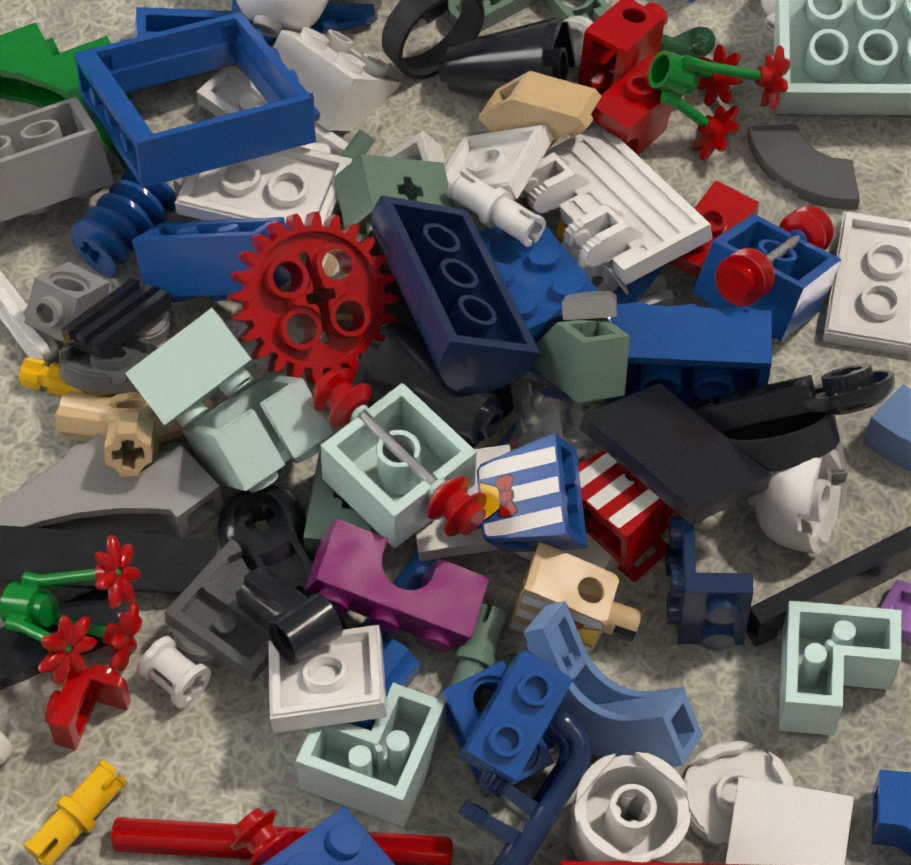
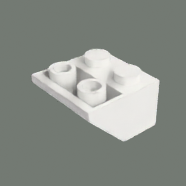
M303 27L301 32L281 30L273 48L278 50L285 66L289 70L293 69L296 72L300 84L305 90L313 92L314 106L320 112V119L316 122L327 130L352 131L393 94L402 83L387 72L389 69L388 64L370 54L365 53L362 56L351 48L353 41L337 31L328 30L326 34H322L307 27Z

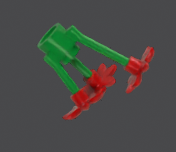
M722 44L716 46L713 61L706 57L697 59L689 55L681 56L668 50H663L654 57L648 71L649 84L652 88L662 91L660 97L662 103L675 107L698 125V131L703 135L692 144L691 149L695 151L701 150L699 158L702 161L708 159L714 149L719 152L725 151L727 146L725 136L733 135L739 130V124L733 122L739 113V108L735 105L726 112L725 108L719 105L713 117L711 115L704 116L684 101L682 95H690L696 89L707 88L704 99L706 106L713 105L718 96L723 103L730 104L732 92L729 85H739L743 83L744 79L754 80L757 86L765 88L761 98V106L765 107L770 104V108L775 110L780 102V92L788 90V83L783 76L787 74L791 65L790 60L785 58L782 46H777L774 56L767 54L765 58L766 67L759 66L757 70L738 67L741 59L740 54L734 52L726 58V50Z
M114 535L108 536L107 553L102 551L95 553V560L98 563L95 569L42 575L24 572L22 582L13 581L8 584L1 596L0 616L5 623V628L24 633L41 642V645L50 653L39 664L38 671L47 673L54 670L53 681L57 685L65 681L70 668L77 673L84 672L86 668L85 661L80 653L92 650L97 644L95 638L85 636L86 634L103 638L104 644L110 645V648L115 649L109 664V668L113 670L124 671L129 663L130 652H134L137 649V640L133 636L141 628L143 620L139 616V606L134 602L135 594L131 582L140 579L141 573L137 568L128 566L133 558V546L131 544H124L121 548L118 539ZM96 581L95 585L98 590L109 588L108 598L111 609L119 607L122 599L126 604L131 605L128 613L121 612L119 625L109 623L106 627L90 622V618L87 616L77 619L59 614L58 599L46 587ZM52 624L58 626V632L52 634L42 629Z

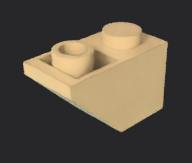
M529 71L497 88L478 118L491 133L536 125H547L554 138L548 147L549 149L557 139L566 134L570 137H575L592 123L593 117L591 113L600 100L601 95L594 88Z

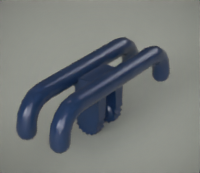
M559 711L555 713L545 730V733L557 743L559 757L534 799H531L488 771L484 770L478 780V783L483 786L486 792L496 798H500L522 816L516 828L492 817L484 808L468 801L464 802L458 812L469 822L505 845L493 865L530 864L588 768L591 760L590 738L585 727L568 712Z

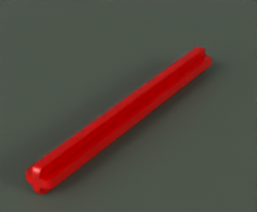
M119 817L114 820L112 826L111 843L113 849L117 852L235 859L252 858V854L246 847L238 850L231 849L232 843L237 838L232 830L237 824ZM275 826L279 832L293 829L294 837L292 843L313 829ZM367 832L395 865H452L453 842L448 836Z

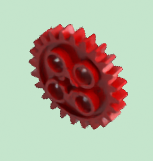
M317 211L307 214L304 224L298 213L287 216L286 229L278 221L269 223L267 231L270 239L260 233L250 238L257 253L243 251L237 256L247 266V270L230 273V278L242 285L241 291L227 295L228 300L242 304V311L232 315L230 320L231 322H246L248 327L238 337L239 342L250 340L257 342V346L251 354L253 360L261 359L267 355L271 356L268 372H279L287 365L286 376L300 378L305 371L308 384L317 383L322 377L323 372L325 374L330 370L338 371L341 367L350 368L355 373L359 365L357 357L362 358L370 342L381 344L385 340L386 336L379 333L381 331L379 329L380 325L396 321V318L384 311V305L398 301V296L384 293V286L395 280L392 274H380L378 268L385 263V255L372 257L369 254L375 243L374 237L359 242L356 240L359 230L358 224L348 225L340 231L339 215L328 217L323 226L321 216ZM301 252L307 257L305 265L299 259ZM326 253L332 254L339 263V273L335 280L329 278L323 270L322 261ZM278 265L285 267L291 276V285L286 293L280 291L273 281V273ZM318 291L321 301L308 305L306 294ZM340 304L346 305L352 313L353 321L347 331L343 330L336 321V311ZM292 316L298 318L304 326L305 334L299 344L294 343L287 334V323ZM322 331L327 335L328 339L325 344L320 340Z

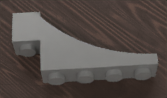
M97 434L86 443H80L72 447L62 460L45 472L29 477L18 491L0 503V525L117 534L176 535L178 538H189L219 516L223 509L220 486L181 445L166 455L161 454L153 458L152 463L145 466L140 476L121 477L117 470L105 464V439L100 434Z

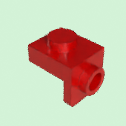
M93 665L91 668L86 667L82 673H77L70 669L62 690H55L52 693L45 712V721L49 724L55 745L77 750L96 702L127 711L131 698L126 680L117 671L103 665Z

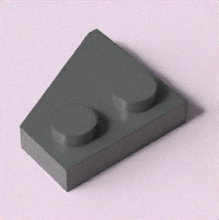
M231 539L165 611V622L252 683L269 664L268 641H270V637L263 627L238 607L236 592L241 588L244 576L249 573V570L242 559V550L239 544Z

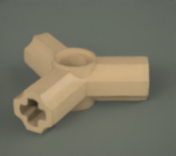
M71 391L61 397L58 410L54 414L56 431L63 433L65 439L87 442L97 434H100L105 439V464L117 470L121 477L140 476L141 470L147 464L152 463L153 454L160 449L159 443L184 437L178 422L171 427L165 426L139 392H128L113 397ZM210 398L203 402L208 408L206 412L214 408Z

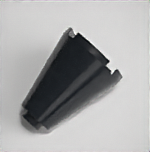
M550 18L452 43L448 46L447 52L442 53L439 58L441 82H447L448 89L451 92L488 101L497 88L529 71L567 81L568 67H575L574 41L570 25L567 21H563V18Z
M400 321L386 325L379 332L387 336L379 348L376 349L369 345L364 352L355 372L353 386L361 383H366L370 386L371 396L368 408L403 383L466 442L479 443L485 437L491 438L499 429L503 419V410L500 408L499 396L493 391L474 394L462 393L447 386L441 378L421 333L413 326Z

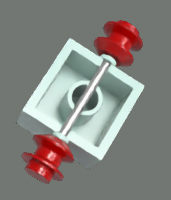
M343 368L338 371L330 370L325 373L315 384L313 390L315 396L312 406L317 412L331 409L329 423L333 427L346 426L320 445L322 479L381 536L388 538L387 542L394 549L429 521L438 520L442 517L447 520L444 526V533L448 537L458 535L459 533L468 535L473 532L486 516V510L483 508L487 500L486 495L482 492L471 496L466 493L475 486L477 452L403 383L368 408L371 388L366 383L353 386L355 373L352 369Z

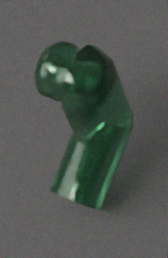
M701 26L691 28L675 37L663 34L660 52L668 50L681 56L689 55L699 59L712 52L716 44V37L711 29Z

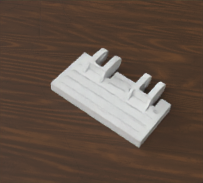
M598 124L547 150L520 194L522 198H528L527 203L529 207L537 214L541 213L543 215L545 212L548 213L550 209L554 210L559 207L561 219L568 226L565 228V233H563L564 243L573 251L580 250L581 254L579 256L581 260L590 268H596V266H601L602 263L606 264L612 260L614 273L625 285L712 240L711 224L620 138Z

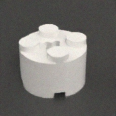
M635 752L634 755L620 756L612 754L596 761L581 778L568 817L567 840L578 860L672 863L690 825L691 811L687 798L688 792L683 779L668 763L649 753ZM630 814L634 816L638 821L632 820L628 822L624 819L627 818Z

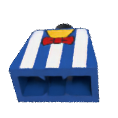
M552 434L480 464L476 471L478 492L484 493L487 497L483 508L486 510V516L475 530L482 529L485 541L504 552L510 553L534 552L539 542L559 550L587 548L576 448L557 434Z

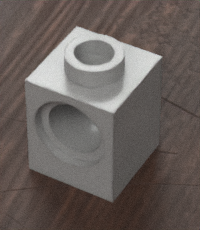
M70 262L53 268L34 278L24 323L64 342L61 328L105 298L108 294L110 282Z

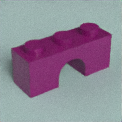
M336 519L323 533L303 593L308 595L319 593L331 603L337 613H347L348 610L368 617L370 625H379L380 630L393 633L402 630L420 637L419 642L432 650L448 652L451 649L456 650L457 647L462 646L471 639L489 577L439 558L423 573L417 590H404L392 584L383 571L382 556L388 538Z

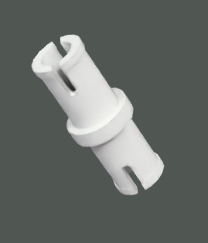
M462 169L460 174L456 173L450 180L447 196L478 214L479 221L485 226L500 228L519 240L526 247L532 246V242L536 243L542 236L546 220L515 202L513 195L506 189L501 187L494 189L473 176L466 169Z

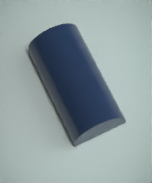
M381 195L371 216L373 233L445 384L451 389L462 393H484L506 386L523 375L535 362L540 352L468 210Z

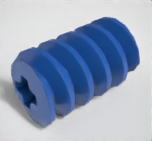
M129 168L122 175V179L116 181L109 188V193L102 195L97 200L96 206L88 209L84 213V218L79 219L71 226L70 235L73 245L84 261L103 276H113L117 272L114 262L126 263L129 260L127 249L134 251L132 240L153 228V223L157 225L164 223L167 220L166 211L174 212L176 210L175 192L166 182L142 188Z

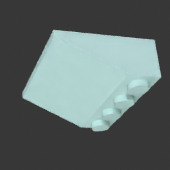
M775 0L774 54L777 46H782L785 58L790 60L791 65L787 74L783 76L788 83V90L780 92V102L774 110V114L911 115V0Z

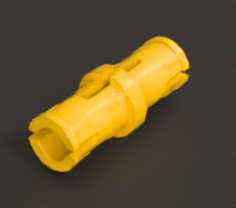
M101 759L95 769L69 797L66 795L60 797L55 803L58 809L31 839L23 844V847L29 854H36L35 859L42 865H54L56 860L82 832L89 833L97 825L94 821L95 817L122 788H125L128 784L127 780L122 774L116 776L114 773L117 770L111 764Z

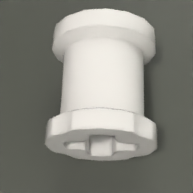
M165 636L155 641L143 654L138 663L137 672L145 681L153 680L171 695V703L177 708H186L207 687L211 678V670L202 663L195 665L177 650L178 646L172 638Z

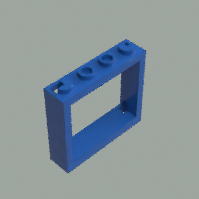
M242 12L74 53L81 98L142 188L316 142L314 122L319 121L320 112L314 106L313 92L305 90L300 84L296 72L293 69L289 70L285 66L278 50L271 48L266 43L259 28L255 29ZM237 64L268 104L153 134L125 92Z

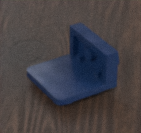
M680 515L670 516L669 544H666L665 553L666 576H670V591L667 592V624H677L678 644H702L705 648L711 650H725L734 645H744L753 598V574L696 573L694 524L691 525Z

